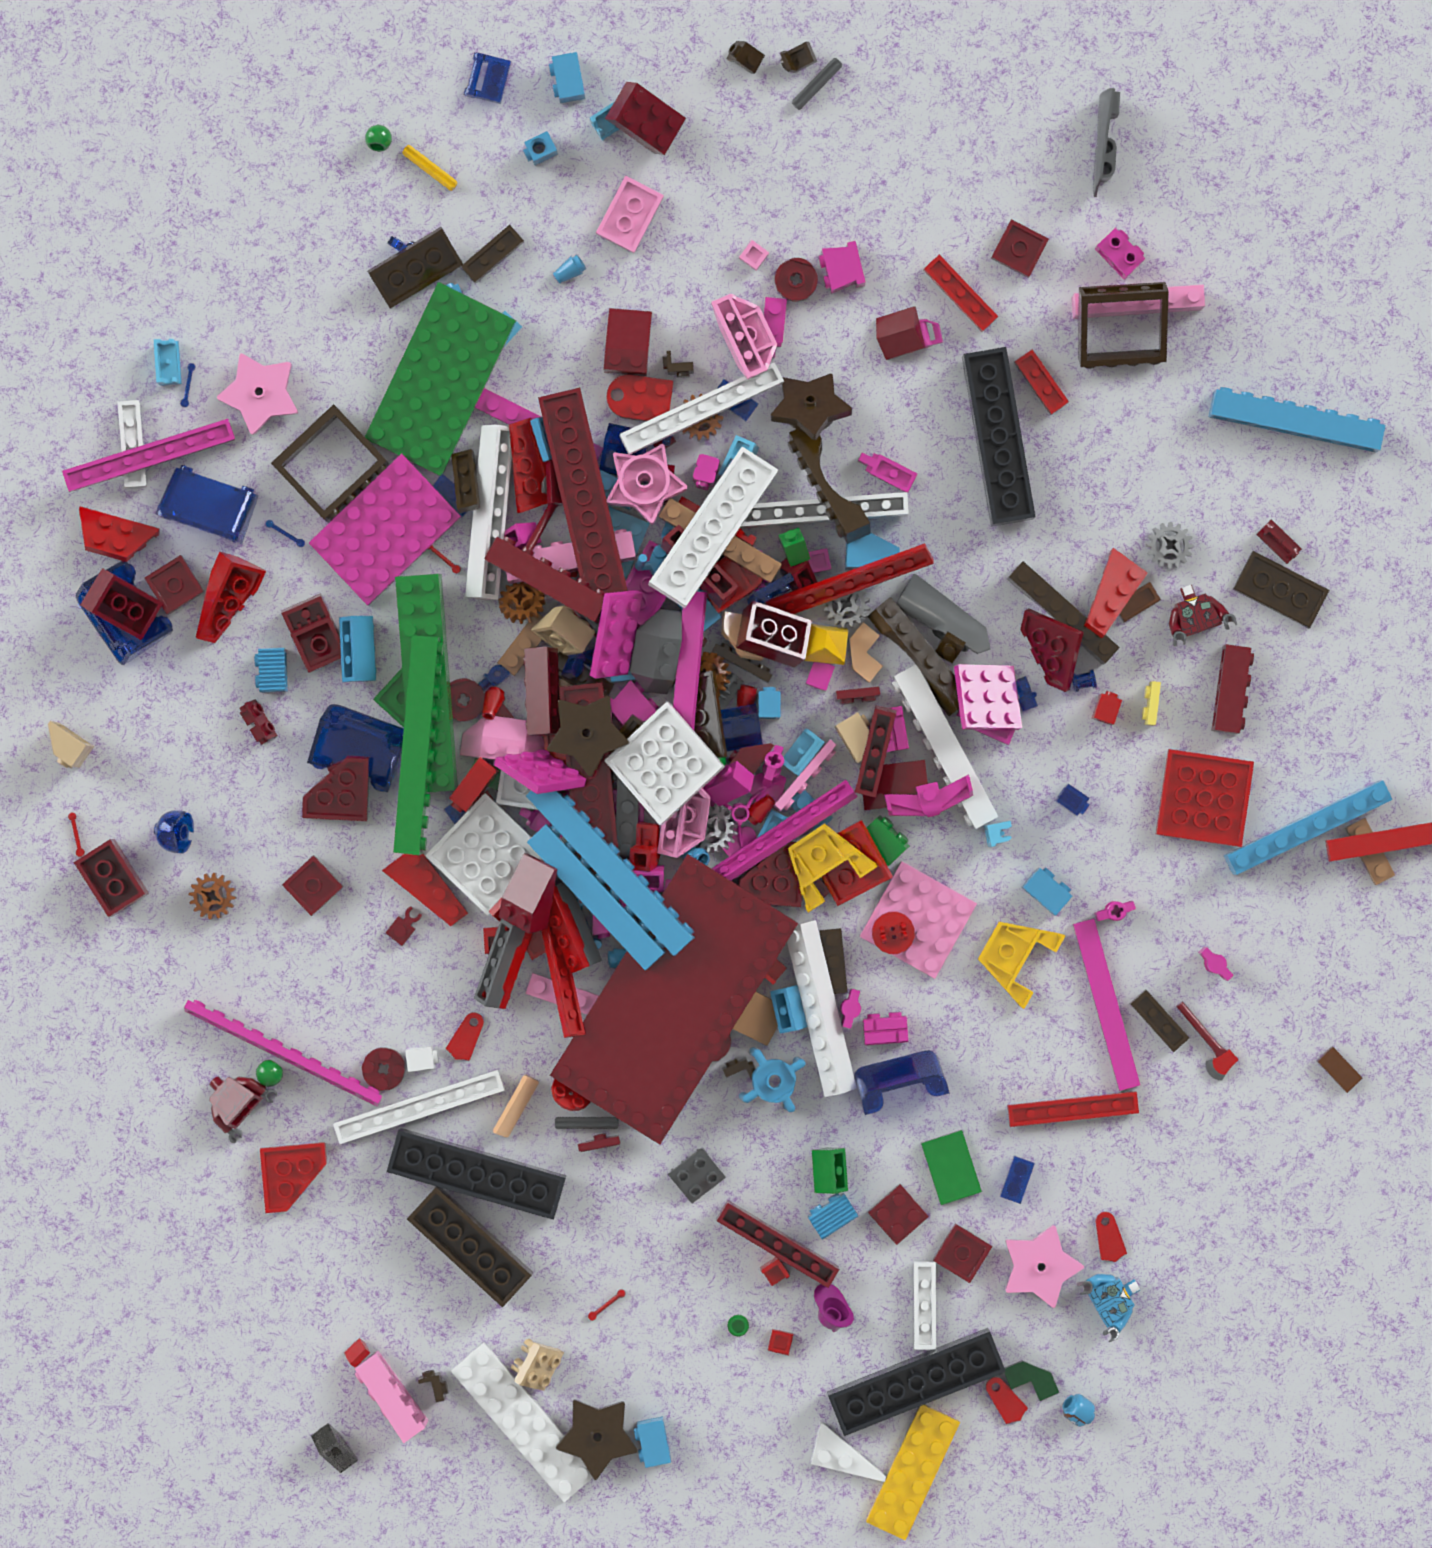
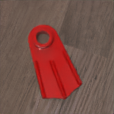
M472 1012L466 1015L448 1043L446 1050L455 1060L469 1061L471 1059L484 1024L483 1017L479 1013ZM476 1018L478 1024L476 1026L471 1025L470 1019Z
M1110 1212L1099 1213L1095 1222L1101 1260L1116 1262L1127 1254L1115 1217ZM1108 1218V1224L1103 1225L1101 1223L1102 1219Z
M993 1377L989 1379L986 1383V1390L1005 1423L1021 1421L1028 1407L1001 1378ZM994 1383L999 1384V1388L997 1390L992 1389V1385Z

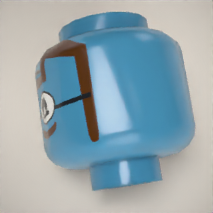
M1080 1394L1070 1395L1065 1399L1062 1405L1063 1415L1070 1422L1081 1427L1090 1424L1094 1420L1095 1406L1090 1400Z

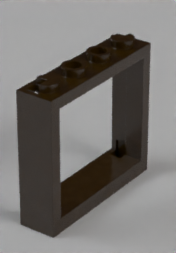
M1166 282L1079 287L1078 360L1080 367L1092 369L1096 366H1137L1144 363L1157 365L1161 362H1167L1169 290ZM1160 300L1159 349L1087 353L1088 304Z
M333 404L275 458L271 464L327 522L329 519L332 521L340 513V508L344 505L347 506L356 498L355 494L360 490L363 491L371 483V479L376 475L379 476L387 468L386 465L389 462ZM338 418L377 461L331 505L323 510L284 467Z

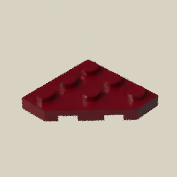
M1030 608L1026 609L1020 630L1023 636L1027 637L1032 647L1030 650L1037 665L1040 664L1045 673L1043 677L1046 683L1063 692L1069 691L1084 632Z
M347 756L305 793L302 802V818L367 821L369 757Z
M790 841L760 861L738 880V885L769 905L801 907V886L798 876L795 874L788 850L796 842Z

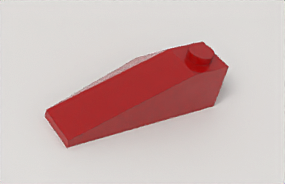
M219 551L210 573L196 638L216 643L231 624L232 617L238 610L241 612L245 607L243 604L249 596H254L258 591L266 570L238 556Z

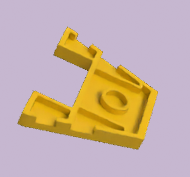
M825 823L788 848L808 913L825 902V899L814 885V881L846 860L849 861L860 878L877 867L875 862Z
M998 921L978 960L1017 1004L1025 1009L1034 992L1015 982L1018 973L1036 942L1057 952L1065 935Z

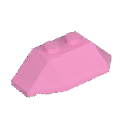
M728 294L712 301L711 304L719 329L738 368L744 376L750 379L766 372L776 350L777 343L760 307L733 294Z
M495 716L493 720L482 718L462 734L460 755L495 760L496 757L506 756V754L515 755L522 752H535L539 749L545 750L544 739L541 736L527 735L526 720Z
M703 788L669 820L661 825L657 853L678 858L705 840L711 797Z

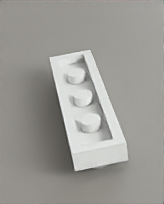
M117 401L122 452L142 446L140 401ZM145 469L124 475L125 488L147 487Z
M913 1261L914 1349H936V1262Z

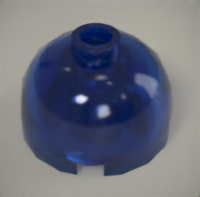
M180 810L164 813L154 826V834L158 844L164 850L172 853L184 854L189 849L192 840H188L189 831L194 833L192 815Z

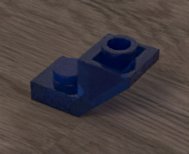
M595 646L584 650L583 653L569 655L561 675L566 678L578 677L584 669V664L591 667Z

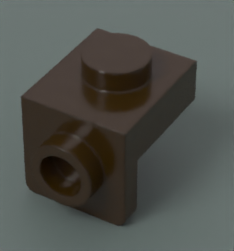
M736 41L729 48V54L726 59L737 63L751 74H755L765 55L746 41Z
M807 41L789 51L780 52L782 67L787 72L797 73L817 62L810 42Z
M667 351V356H663V370L668 369V375H677V378L690 377L689 374H694L693 362L672 363L671 351Z
M947 631L935 651L941 658L953 664L966 642Z
M746 1057L739 1061L737 1058L731 1059L725 1063L726 1067L722 1068L726 1078L746 1069L751 1080L752 1074L756 1069L753 1061L748 1062Z
M434 1370L422 1372V1376L418 1378V1384L431 1381L435 1401H444L449 1391L447 1382L442 1381L441 1372L435 1373Z

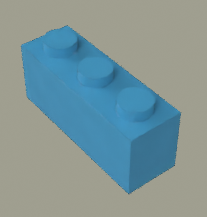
M373 616L339 617L342 682L376 681Z

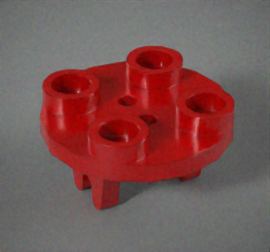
M887 912L875 920L872 927V938L875 945L882 952L900 954L912 945L915 938V928L912 921L906 915L900 912Z
M556 1079L553 1080L551 1086L552 1096L555 1102L562 1108L569 1111H580L591 1103V1101Z

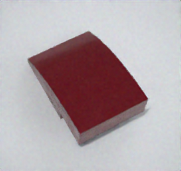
M321 593L281 610V614L308 673L341 659L340 634Z
M925 760L884 764L876 798L862 794L864 810L887 808L884 794L917 795L916 787L928 784Z

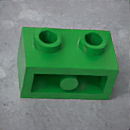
M879 815L866 828L886 865L890 866L910 845L907 843V837L901 832L897 833L893 828V823L886 816L882 817Z
M825 1147L812 1150L814 1193L836 1194L848 1191L845 1148Z

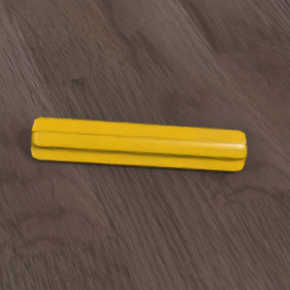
M407 145L403 149L402 154L448 190L452 191L455 189L458 183L453 177L411 145Z

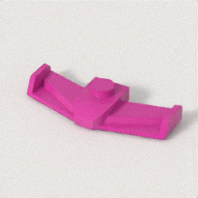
M968 774L939 789L937 782L917 786V795L884 794L889 816L933 817L972 797L973 789Z

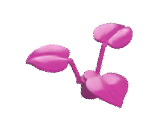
M759 773L754 776L750 792L753 796L750 797L746 805L742 803H736L733 806L727 803L723 805L730 810L731 816L738 822L737 828H734L738 835L732 836L735 842L728 843V850L723 848L729 857L757 839L753 828L749 826L741 828L742 822L749 818L748 808H750L754 799L758 801L768 794L775 802L779 800L783 795L786 783L784 776L779 775V777L773 779L770 788L762 786L763 773ZM710 800V806L714 807L715 803Z

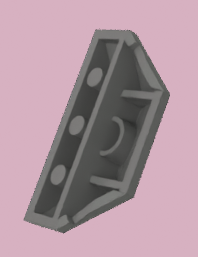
M659 609L656 614L636 629L629 671L646 692L668 694L675 681L682 642L681 611Z

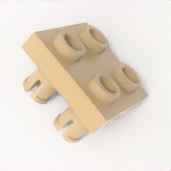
M526 1339L524 1344L527 1347L524 1345L521 1347L522 1351L528 1354L525 1361L517 1358L514 1360V1363L518 1366L513 1364L511 1366V1369L518 1373L514 1382L521 1386L544 1391L549 1385L555 1369L559 1366L564 1352L558 1348Z

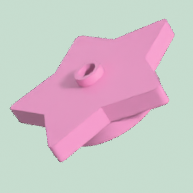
M241 353L239 355L236 380L217 396V399L240 410L249 432L254 435L271 417L298 414V410L287 391L292 364L284 362L263 366ZM262 388V395L257 396L255 394L256 390Z
M664 444L655 447L643 455L635 456L613 453L618 480L607 498L608 505L634 507L653 525L664 501L687 491V485L668 470ZM643 481H647L649 483L645 486L641 485Z
M1051 1225L1033 1240L1006 1239L1005 1241L1014 1265L1005 1291L1007 1293L1033 1292L1052 1308H1055L1062 1283L1084 1268L1083 1264L1062 1251L1056 1226ZM1039 1263L1045 1264L1044 1270L1039 1271L1037 1269Z

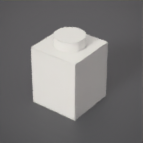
M433 1046L405 1050L408 1072L434 1069L436 1067L435 1063H439L438 1051L433 1050Z

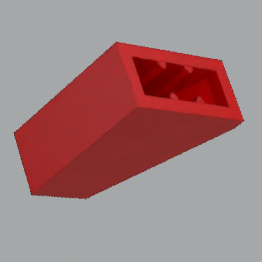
M479 757L449 799L453 801L451 806L460 813L462 810L467 812L500 771L484 758Z

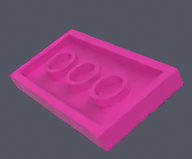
M649 540L642 554L647 556V561H649L654 548L658 546V544ZM634 566L626 579L628 591L638 590L643 593L637 623L639 628L645 621L656 614L667 597L648 585L653 577L650 570L638 571Z
M634 590L604 594L590 676L593 678L628 675L642 602V592Z

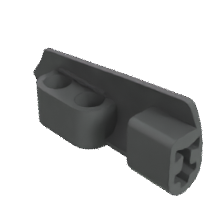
M1109 88L1099 95L1093 197H1097L1100 183L1109 181L1116 168L1117 146L1115 141L1108 137L1110 119H1116L1120 109V92L1115 91V88ZM1107 145L1111 148L1110 153H1106ZM1104 166L1110 169L1109 174H1103Z
M917 574L912 575L896 603L905 614L933 629L932 633L941 640L948 631L965 641L966 644L962 649L963 652H967L970 649L979 654L991 649L985 626Z

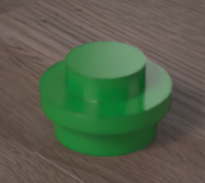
M739 1314L732 1316L728 1320V1331L737 1337L745 1335L749 1329L747 1318Z

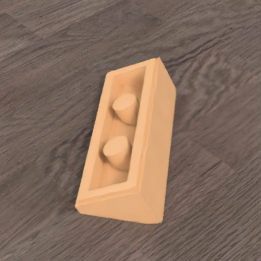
M524 1074L495 1125L493 1133L509 1137L538 1086V1080Z

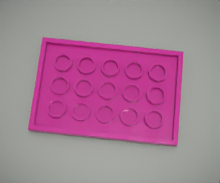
M400 454L326 525L309 544L369 606L395 581V577H399L462 516L403 454Z

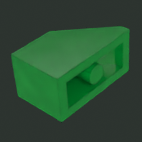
M799 527L778 536L790 567L811 559Z

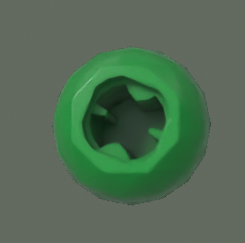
M373 125L365 134V142L373 151H385L392 142V135L384 125Z
M265 1060L258 1065L256 1077L264 1086H275L282 1080L283 1070L276 1062Z

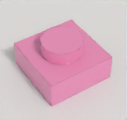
M751 240L739 256V259L757 271L769 255V252Z

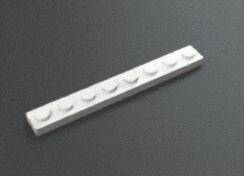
M775 362L771 363L766 372L750 379L743 376L629 429L619 436L628 454H633L781 385L784 380Z
M495 1070L335 1122L333 1125L339 1144L504 1091L505 1088L499 1070Z

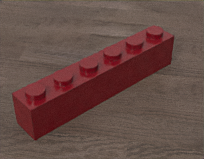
M506 536L504 539L495 538L484 558L485 560L599 624L604 591L598 588L595 591L589 589L588 582L579 577L577 581L570 578V572L561 567L557 571L551 567L552 562L543 557L540 560L533 557L535 552L524 546L520 550L515 547L516 542Z
M729 1200L726 1201L716 1218V1221L827 1288L830 1287L840 1270L836 1264Z

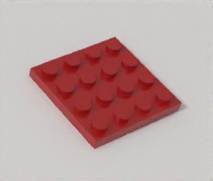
M1168 749L1155 834L1242 847L1254 762Z

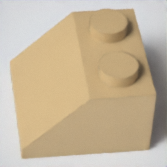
M568 606L553 608L531 629L548 645L558 648V653L560 651L565 655L583 653L595 634V631L590 628V624L574 615L575 612Z
M858 712L834 727L856 764L862 761L869 734L867 727L870 726L864 714L860 716Z
M50 721L48 728L53 755L58 757L57 762L66 768H80L94 746L61 723Z

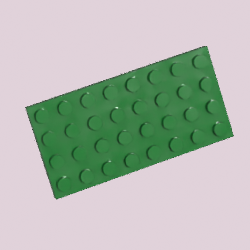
M438 282L365 438L397 455L403 454L409 461L439 476H443L517 320Z

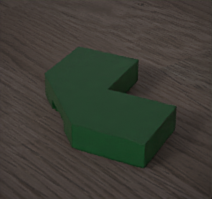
M1023 1360L1005 1367L1006 1372L1004 1374L1011 1390L1032 1382L1039 1401L1059 1393L1054 1378L1048 1370Z

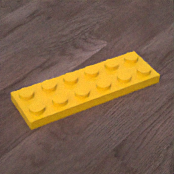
M925 1404L918 1407L889 1469L885 1482H883L866 1519L867 1523L906 1541L959 1427V1420Z

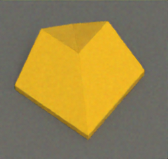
M811 624L804 661L844 665L848 628Z

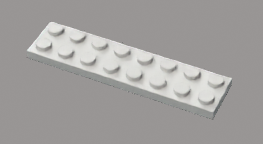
M741 447L648 585L683 608H686L776 476L778 469L744 447Z
M485 1342L451 1370L454 1376L563 1502L567 1501L593 1478L580 1457L556 1450V1445L564 1437V1433L526 1389L514 1382L515 1377Z

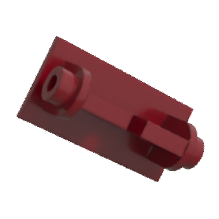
M1272 519L1256 534L1286 564L1294 559L1302 550Z
M256 699L244 703L239 708L241 711L240 715L247 726L254 722L255 726L250 731L257 743L260 742L263 745L269 739L278 736L274 725L267 719L263 707Z

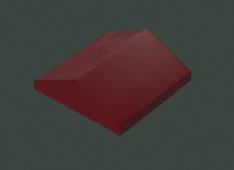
M916 306L876 318V339L886 360L926 348Z

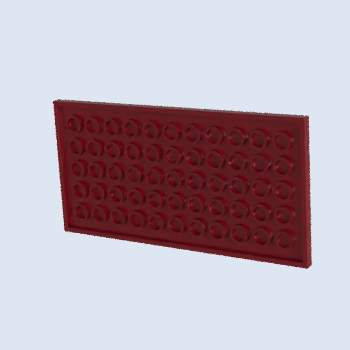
M687 854L663 892L662 897L665 900L662 903L667 908L671 906L679 914L677 919L682 924L686 922L694 930L692 935L695 938L676 956H673L664 947L663 949L666 953L648 970H644L627 951L584 1019L585 1035L572 1038L549 1075L659 1145L798 925V922ZM651 931L648 932L654 939L656 938Z

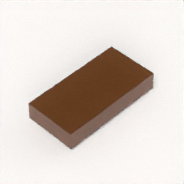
M1151 582L1137 589L1119 614L1123 623L1161 600Z
M1333 1046L1317 1060L1319 1065L1346 1093L1363 1079Z

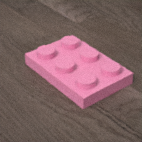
M625 176L596 234L635 253L664 195Z

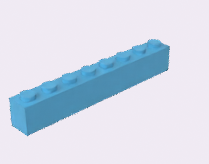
M1220 387V390L1216 389L1213 392L1208 415L1210 418L1375 453L1381 450L1386 425L1380 424L1378 419L1368 418L1365 421L1359 419V416L1354 414L1342 416L1338 415V411L1326 409L1325 412L1318 411L1317 407L1312 405L1299 407L1293 401L1275 402V398L1269 396H1262V399L1256 398L1250 392L1242 391L1241 394L1232 392L1233 389Z
M1384 780L1376 781L1223 856L1232 874L1238 875L1393 799Z
M545 824L527 843L545 863L557 869V876L644 970H648L666 953L663 949L665 946L657 937L654 939L648 933L650 930L642 921L639 923L634 917L633 911L627 905L624 907L619 901L621 898L612 889L609 890L604 885L606 882L597 873L594 874L589 869L591 866L584 858L580 859L574 853L576 850L568 841L565 843L562 840L559 831L553 825L550 827L549 824Z

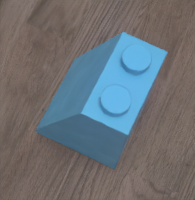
M871 533L849 544L846 543L845 570H852L900 552V548Z

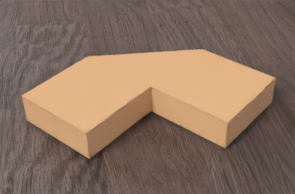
M724 611L722 613L721 634L734 646L736 653L741 658L758 661L764 659V657L736 648L742 614Z
M863 622L849 639L852 669L870 683L883 667L867 653L880 635Z

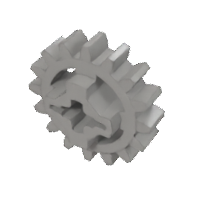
M1169 522L1166 527L1162 523L1160 524V530L1156 527L1153 529L1155 535H1148L1147 538L1151 542L1147 543L1146 547H1150L1151 550L1147 555L1153 554L1152 562L1158 560V567L1161 568L1166 564L1167 569H1171L1172 564H1174L1178 568L1180 567L1179 561L1185 564L1187 562L1185 556L1190 557L1192 555L1188 551V549L1194 547L1193 544L1188 542L1192 539V536L1185 535L1188 531L1187 528L1183 531L1180 530L1181 524L1173 527V523ZM1171 531L1177 534L1174 536H1168L1164 532ZM1156 540L1160 543L1158 551L1156 550ZM1181 540H1183L1184 544L1183 552L1180 549ZM1172 541L1174 543L1172 546L1173 549L1167 550L1166 542L1169 543ZM1165 555H1171L1173 558L1175 557V559L1168 560L1164 559L1163 557Z
M866 590L857 591L825 603L828 607H825L824 611L830 612L827 616L828 620L834 618L833 624L836 626L840 622L842 628H845L846 624L854 628V622L861 625L860 618L867 619V615L864 612L870 611V606L866 605V603L870 602V599L864 598L867 594ZM858 596L861 599V608L855 602ZM850 601V604H851L852 607H851V608L846 607V608L844 609V606H843L842 603H843V602L848 603V602ZM833 602L838 605L836 614L833 611ZM848 615H855L852 618L845 619Z
M720 806L715 808L709 807L705 840L699 843L701 845L700 848L710 853H722V848L729 849V842H735L732 836L738 835V832L734 831L738 824L732 822L734 819L729 814V810L723 809Z

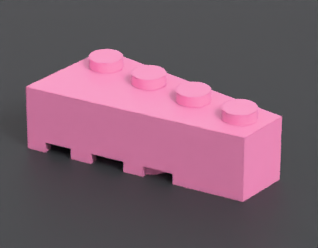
M379 1351L373 1353L355 1368L357 1379L360 1383L366 1385L368 1394L377 1402L381 1412L389 1420L403 1443L426 1427L429 1420Z

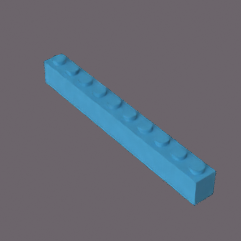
M530 791L526 795L534 806L673 956H676L695 938L692 935L694 930L686 922L682 924L677 919L679 914L671 906L667 908L662 903L665 899L656 890L652 892L649 889L648 885L650 883L641 874L639 876L636 875L633 871L635 868L627 858L623 860L618 855L619 849L612 842L608 844L603 839L605 834L597 826L593 828L588 823L590 818L582 810L578 812L573 807L576 803L568 795L564 797L560 791L541 794Z

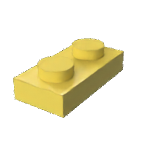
M1151 681L1149 686L1146 685L1144 698H1147V707H1143L1142 720H1145V725H1156L1161 682Z

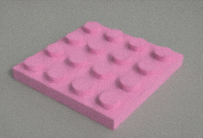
M901 861L859 937L875 945L872 938V927L880 915L887 912H900L906 915L912 921L915 928V938L912 945L906 951L892 955L935 979L977 903Z

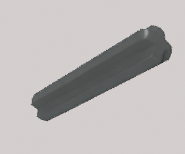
M833 58L792 100L793 106L801 110L839 71L842 63L837 58Z
M616 1117L555 1118L556 1129H617L619 1127V1119Z

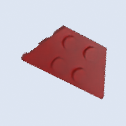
M79 507L85 551L127 562L134 557L136 552L146 547V543L153 537L157 538L160 534V528L85 507Z

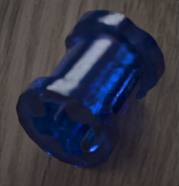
M1093 669L1087 673L1077 675L1074 673L1072 683L1075 692L1088 687L1097 688Z

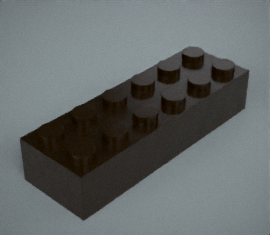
M436 1186L407 1218L416 1229L502 1308L533 1274L531 1269L443 1188Z

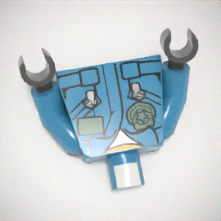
M1096 1274L1086 1281L1078 1282L1077 1286H1084V1291L1080 1295L1088 1294L1107 1328L1110 1327L1103 1331V1335L1111 1334L1109 1342L1117 1340L1119 1333L1126 1326L1133 1313L1132 1308L1135 1305L1130 1296L1140 1291L1135 1279L1123 1285L1118 1277L1109 1274Z

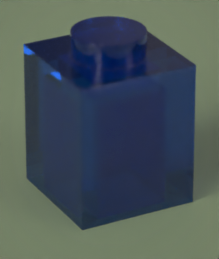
M1068 783L1054 802L1074 816H1078L1079 813L1083 815L1090 804L1087 802L1090 798Z

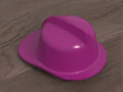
M819 1284L814 1290V1299L819 1308L818 1319L820 1323L827 1329H831L832 1332H837L840 1328L850 1326L854 1321V1314L841 1291L832 1284L829 1288Z

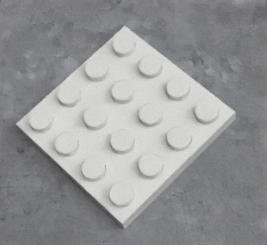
M666 702L627 739L630 742L628 745L616 749L604 760L659 825H663L725 767L669 702Z
M486 793L425 855L487 916L490 914L488 911L503 896L522 855L528 853L542 860L527 843L532 837Z

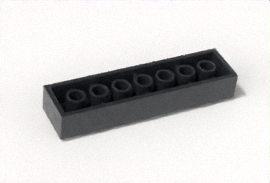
M1001 347L963 354L962 363L990 525L993 527L1033 520L1036 516L1007 348Z
M403 1128L398 1130L386 1171L552 1220L555 1218L567 1176Z
M985 1328L829 1390L827 1393L843 1435L846 1436L1005 1373L1006 1370L990 1330Z

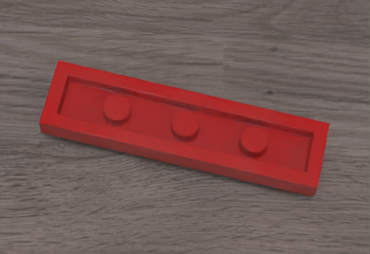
M940 254L923 269L981 332L999 317Z

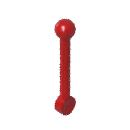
M433 545L427 549L434 552L452 568L453 573L457 574L461 571L459 565H454L435 549Z
M71 812L68 815V819L72 823L77 846L76 855L82 857L85 851L81 848L75 821L77 816Z
M623 1289L618 1290L617 1295L595 1312L591 1311L588 1314V1318L592 1321L595 1320L600 1312L617 1299L623 1298L626 1292Z

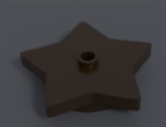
M827 374L808 382L782 377L784 382L781 386L784 399L771 413V421L790 424L793 428L805 432L811 439L816 440L822 430L829 427L833 421L851 416L852 407L834 393L833 374Z
M606 696L586 706L559 700L561 727L547 747V751L573 756L589 776H593L605 753L630 743L612 723L611 697ZM589 729L591 732L590 736L584 737L582 734L583 730Z
M574 1399L572 1427L556 1445V1450L580 1457L594 1480L599 1478L612 1459L637 1453L636 1446L623 1429L625 1402L620 1401L598 1409ZM600 1433L602 1435L601 1440L595 1441L593 1439L594 1434Z

